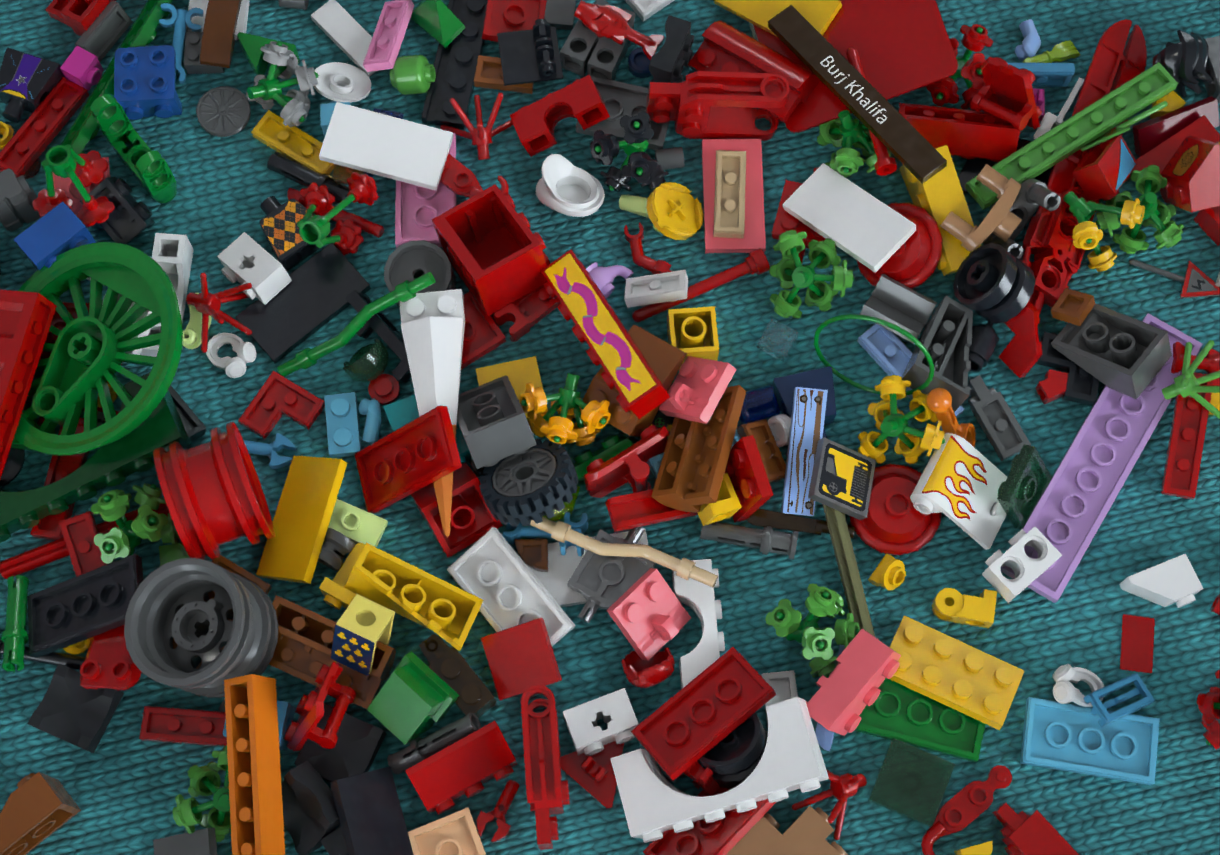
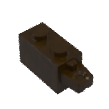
M435 633L419 645L430 664L428 667L460 695L455 704L464 716L471 712L479 718L497 704L495 697L456 648H450Z

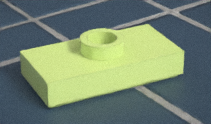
M337 499L328 528L342 533L355 543H368L377 548L388 525V521Z

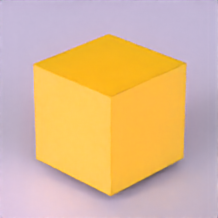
M715 306L668 309V343L687 353L682 364L687 356L717 361L719 342Z

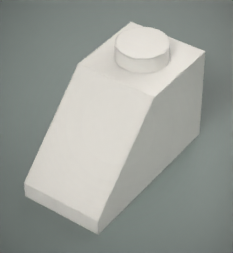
M1186 553L1131 575L1119 584L1122 590L1163 607L1176 603L1178 608L1196 601L1194 595L1203 589Z

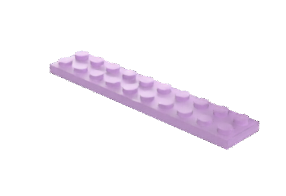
M1147 313L1142 322L1168 332L1172 356L1137 399L1115 391L1106 385L1104 386L1096 403L1093 405L1022 528L1028 533L1033 527H1036L1062 554L1052 566L1028 586V588L1053 603L1059 600L1172 398L1169 400L1165 399L1162 389L1174 384V378L1180 376V372L1171 373L1174 359L1173 344L1180 342L1186 346L1187 342H1191V355H1197L1203 345L1201 342ZM1024 546V551L1028 557L1038 558V553L1033 547ZM1001 567V572L1013 579L1015 578V574L1010 567Z

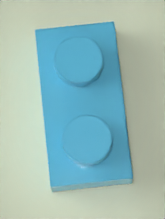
M355 392L325 395L330 458L355 456L354 454L361 450L357 395Z

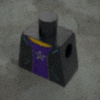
M7 47L0 69V99L6 104L2 113L3 117L9 121L19 123L24 111L33 113L61 78H65L60 69L61 66L58 63Z

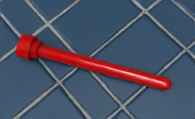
M761 248L748 253V257L744 258L745 262L689 286L687 299L647 305L634 311L632 318L635 322H641L745 274L750 273L753 275L756 273L760 275L770 269L767 257Z

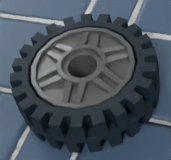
M535 439L537 445L530 447L527 452L520 455L513 454L501 459L491 467L484 468V475L480 477V491L488 509L496 520H500L505 525L509 522L511 526L516 527L520 522L523 526H530L531 520H534L536 524L543 522V516L546 515L548 519L555 516L553 510L556 509L561 512L565 508L563 502L570 503L573 499L572 493L577 491L578 477L566 449L562 448L560 444H553L548 439H545L543 443L541 439Z

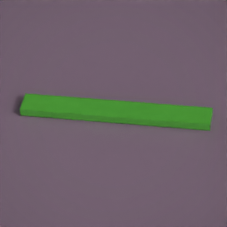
M1158 62L998 162L992 168L1007 179L1012 177L1020 184L1028 179H1033L1175 90L1178 82ZM976 177L966 182L965 189L983 210L998 201L996 198L997 194L977 181Z

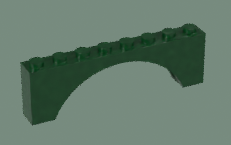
M150 372L141 376V378L147 380ZM131 381L125 384L124 388L133 399L142 386ZM169 390L157 408L140 426L121 439L100 447L87 462L68 476L33 490L19 492L0 491V543L8 540L12 533L20 529H29L36 526L40 522L39 519L48 515L60 514L69 508L68 505L78 500L91 499L97 495V491L107 486L119 485L126 480L127 476L135 472H144L153 468L155 465L154 449L163 447L166 452L170 451V443L176 441L180 443L183 449L192 445ZM123 402L119 413L126 407Z

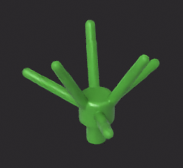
M1209 340L1191 365L1192 343L1187 342L1182 375L1174 378L1175 383L1163 388L1162 393L1166 400L1181 395L1183 398L1190 395L1220 419V411L1197 393H1220V386H1199L1202 383L1220 378V370L1197 379L1193 374L1215 342Z

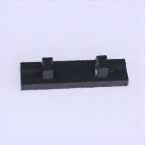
M353 290L345 298L358 313L365 305L372 302L366 294ZM381 311L373 315L356 334L367 339L372 333L376 332L401 360L392 371V374L399 381L406 382L411 378L403 335Z

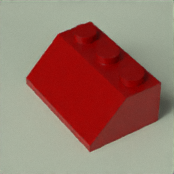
M494 720L408 768L405 772L429 813L436 811L439 815L455 806L453 800L464 794L467 798H470L484 790L483 784L494 777L496 781H500L514 772L512 767L517 765V761Z

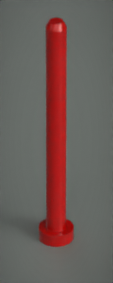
M854 47L848 48L846 52L848 62L866 79L857 49ZM869 130L878 160L874 165L877 175L886 176L892 174L897 170L895 159L889 157L887 147Z

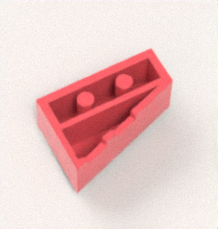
M861 629L836 658L838 664L830 676L826 678L822 675L816 682L820 689L808 702L806 701L810 717L834 733L845 736L847 732L852 733L861 721L859 715L866 705L871 706L881 692L878 688L885 678L890 679L900 665L898 660L901 655L866 630Z

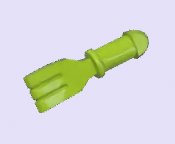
M1069 40L1055 45L1050 52L1044 51L1042 54L1031 58L1027 57L1022 63L1062 62L1080 56V53L1072 41Z

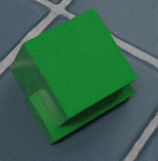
M411 651L400 661L367 710L406 745L429 730L435 722L437 723L443 719L460 695Z

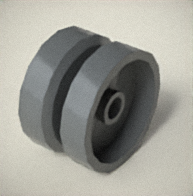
M425 240L409 241L398 246L389 255L384 267V281L389 292L394 291L396 285L406 280L411 282L428 272H431L434 276L435 283L417 293L456 289V276L446 253L436 244Z

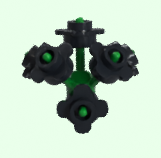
M642 111L638 115L631 117L624 115L620 119V126L625 131L623 141H618L613 134L604 135L602 130H597L594 133L590 150L593 159L597 163H602V165L606 166L611 165L613 158H616L619 150L622 149L627 154L620 169L611 166L607 173L600 172V175L606 178L604 184L611 191L620 192L621 189H625L630 192L632 188L628 186L631 177L642 183L640 184L641 187L648 185L650 190L666 182L664 176L669 174L668 171L664 172L661 164L658 165L655 159H651L645 153V150L648 148V140L654 134L653 129L649 127L648 121L650 117L646 112Z

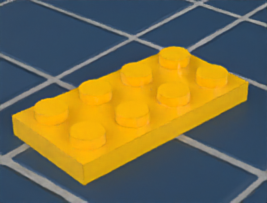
M903 616L890 645L891 649L901 655L898 660L900 665L890 680L1000 731L1024 670L907 616Z

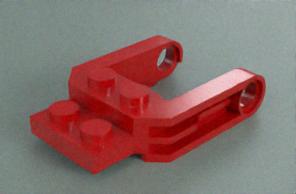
M696 71L686 75V81L682 83L650 82L646 113L649 114V120H653L656 123L675 121V132L688 139H761V141H767L775 135L779 120L761 109L753 108H778L786 102L789 93V83L782 75L775 73ZM776 85L781 89L782 94L778 97H770L766 94L765 87ZM759 118H765L770 122L771 128L764 131L756 127L755 121Z
M533 685L527 688L521 697L527 803H530V811H535L537 845L539 850L553 849L552 841L559 840L557 816L551 815L564 814V805H570L568 780L562 781L555 697L548 687ZM535 694H542L547 698L535 699L528 705L529 699ZM538 707L546 708L540 713L533 712Z

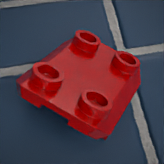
M988 57L981 65L984 85L972 98L970 108L977 112L982 110L1005 120L1019 131H1022L1026 125L1034 130L1040 127L1039 117L1042 114V110L1035 103L1032 83L1036 79L1035 75L1025 68L1018 69L1009 65L1002 58Z
M656 425L649 426L640 434V441L606 462L602 458L591 462L586 468L588 473L584 475L588 494L591 497L603 498L627 482L633 488V493L651 490V485L647 481L650 475V466L647 461L665 451L668 441L667 437L669 436L665 425L659 429Z
M125 625L91 637L85 661L80 667V686L86 689L109 688L127 690L137 684L142 672L133 663L127 650L124 635Z
M333 661L330 666L323 663L314 681L318 683L314 691L311 690L308 696L303 694L295 710V713L300 714L297 722L291 721L283 737L284 740L288 741L286 747L292 751H300L307 739L317 742L326 749H333L338 741L336 734L348 705L352 704L356 697L354 689L335 682L343 671L339 663ZM327 695H330L337 700L323 730L317 727V724L324 716V700Z

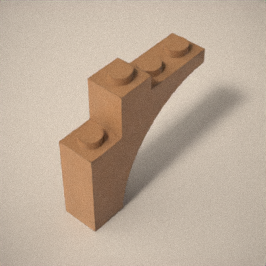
M809 806L783 834L777 830L780 824L769 813H766L726 855L848 854L835 841L829 844L825 840L834 831L827 821L829 816L819 807L814 810Z

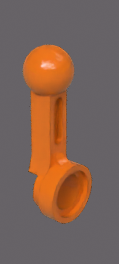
M944 388L931 390L927 395L926 403L928 408L935 412L937 419L942 421V430L945 433L961 436L975 448V427L972 423H958L951 406L952 396L950 392Z

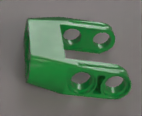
M104 94L98 97L91 104L90 112L114 151L154 201L158 203L170 202L177 193V185L165 159L158 151H152L130 123L124 109L112 94ZM125 142L132 144L133 147L128 149V147L125 145Z

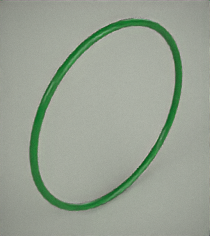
M858 314L839 315L824 321L815 332L814 347L822 363L829 367L831 365L823 356L818 342L820 332L824 327L832 322L845 319H859L882 324L898 331L914 342L928 361L930 371L927 380L921 386L906 391V396L913 394L916 390L922 391L933 379L934 364L927 349L909 332L888 321ZM832 367L833 374L848 384L880 395V391L854 382Z

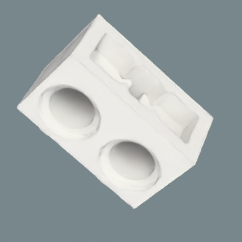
M1033 527L1028 533L1023 529L1020 530L1008 541L1012 547L1004 554L1000 549L997 550L985 561L989 567L982 575L1008 603L1062 556L1036 527ZM1024 546L1033 547L1038 553V558L1028 557L1024 551ZM1001 567H1010L1015 574V578H1005L1001 573Z

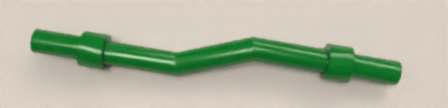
M428 272L411 282L406 280L396 285L394 291L365 305L339 335L312 349L305 348L296 353L295 358L278 366L279 374L285 377L301 368L307 369L315 365L318 359L345 346L373 315L400 301L407 302L416 297L417 292L434 284V276L431 272Z

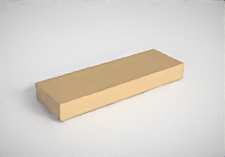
M716 150L713 237L744 238L746 151Z

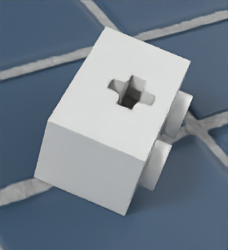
M245 232L217 256L224 266L221 271L232 283L238 281L241 285L251 283L252 288L243 292L251 300L255 297L258 298L264 305L292 281L283 265Z
M625 688L563 711L566 725L578 755L585 753L586 756L597 754L604 750L603 745L616 741L617 744L628 742L635 738L631 731L639 725ZM603 719L607 723L608 729L602 731L601 727L597 724V720Z

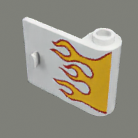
M945 433L943 437L945 443L941 444L939 450H934L910 499L917 511L927 515L943 512L985 550L990 549L1020 488L964 438L956 434Z

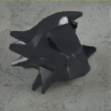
M1178 30L1180 42L1175 44L1168 42L1166 48L1153 57V65L1159 62L1178 82L1176 90L1185 98L1187 95L1185 87L1197 94L1202 92L1197 79L1208 83L1212 82L1211 76L1206 72L1209 46L1202 36L1193 32L1188 33Z

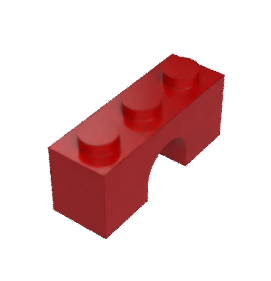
M590 74L510 114L520 142L530 157L557 144L554 137V128L560 120L567 117L576 118L583 130L610 117L601 94Z

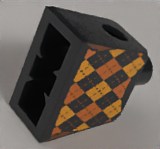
M270 196L261 203L260 208L267 216L262 218L259 224L275 256L287 272L320 249L316 244L306 243L300 236L297 222L304 217L308 210L300 202L292 198L281 205L275 196Z

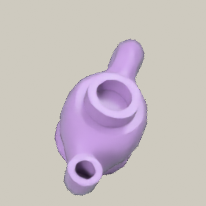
M594 262L586 269L605 298H608L614 291L615 286L612 283L616 276H621L626 280L633 274L629 268L622 265L598 267L597 262Z

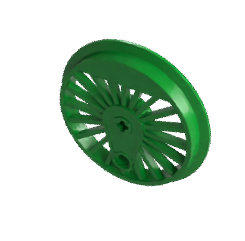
M97 242L70 249L56 257L57 260L49 269L45 265L40 270L38 269L18 290L37 292L57 305L56 311L66 323L62 331L53 325L50 326L49 331L58 337L55 344L46 342L42 351L51 352L49 358L41 359L38 362L36 372L44 370L43 376L32 381L27 398L34 394L35 396L29 408H27L25 403L14 439L20 444L34 451L56 456L81 454L121 439L140 426L157 408L167 393L177 371L182 350L183 330L178 299L174 287L162 267L153 258L132 246L114 242ZM90 277L88 313L80 281ZM104 285L108 287L102 305V291ZM69 288L78 316L76 319L72 317L59 299ZM146 310L152 312L148 316L134 323ZM161 322V333L132 339ZM159 345L156 357L124 353ZM126 362L153 367L147 380H144L122 367L121 363ZM116 372L142 386L133 399L115 376ZM107 382H109L126 406L117 415ZM99 394L106 423L97 427ZM85 407L84 432L75 434L82 409ZM38 416L45 418L41 427L34 421ZM57 424L63 426L61 435L52 434Z

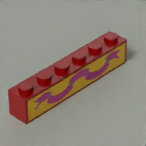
M571 249L541 270L547 280L543 286L553 299L558 297L561 304L557 308L567 321L572 319L575 323V326L571 328L573 333L581 343L586 341L590 348L586 350V353L596 366L602 365L605 371L601 373V376L611 390L616 387L620 394L615 398L626 413L631 410L640 419L671 397L583 263Z

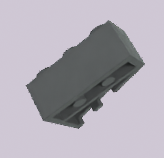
M945 296L932 312L919 339L929 352L934 364L933 379L921 392L928 394L935 388L948 390L952 396L951 406L955 412L970 396L968 372L971 370L969 347L972 344L973 310ZM917 345L902 375V381H911V389L921 386L927 380L930 371L928 361Z

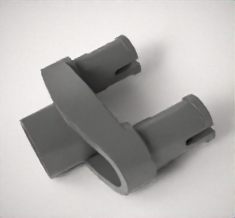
M1037 179L1024 181L1009 210L1021 218L1022 221L1006 242L992 233L983 244L994 243L1001 245L1014 257L1020 259L1023 255V248L1014 240L1032 218L1039 205L1049 211H1054L1059 207L1061 197L1049 190L1045 183Z

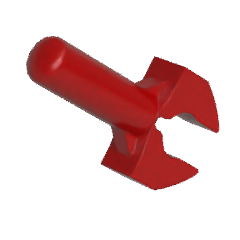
M508 780L495 808L488 813L481 811L476 820L478 833L482 837L486 825L497 819L498 829L491 840L492 843L505 838L511 829V826L506 823L505 815L520 787L516 781Z

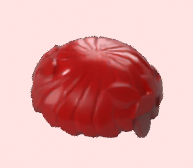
M665 648V651L662 652L658 651L649 661L641 660L636 651L633 650L622 659V666L627 680L632 685L648 688L661 683L671 676L674 671L675 661L669 648Z

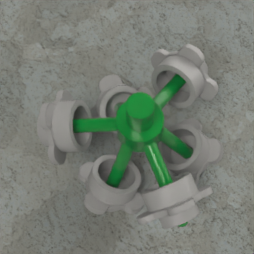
M270 41V44H265L260 49L264 52L263 60L271 63L267 78L262 74L256 75L254 77V85L247 88L246 97L249 101H256L261 104L265 110H269L274 106L273 100L277 101L283 107L280 113V117L284 119L283 124L285 126L288 125L290 128L294 125L299 126L305 121L310 110L309 90L312 95H315L313 86L318 84L317 78L319 75L314 71L313 67L307 68L305 59L302 60L303 66H299L297 57L291 50H288V46L280 41ZM293 74L296 75V78L289 79ZM280 77V78H282V79H289V80H285V81H281V82H280L277 78ZM299 84V91L291 89L286 95L282 94V88Z

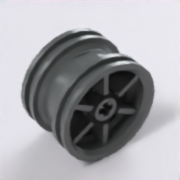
M181 558L163 564L140 583L130 600L125 615L124 635L131 659L144 675L156 682L180 688L193 694L208 698L225 697V679L249 674L261 676L273 658L277 645L278 621L276 610L269 596L257 584L238 574L231 573L213 562L198 558ZM209 592H215L214 599H209ZM173 638L178 644L175 649H173ZM202 660L201 667L199 669H196V667Z

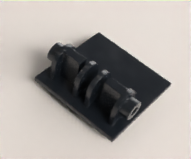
M537 19L531 30L497 33L504 86L563 79L556 27H550V24L545 19Z

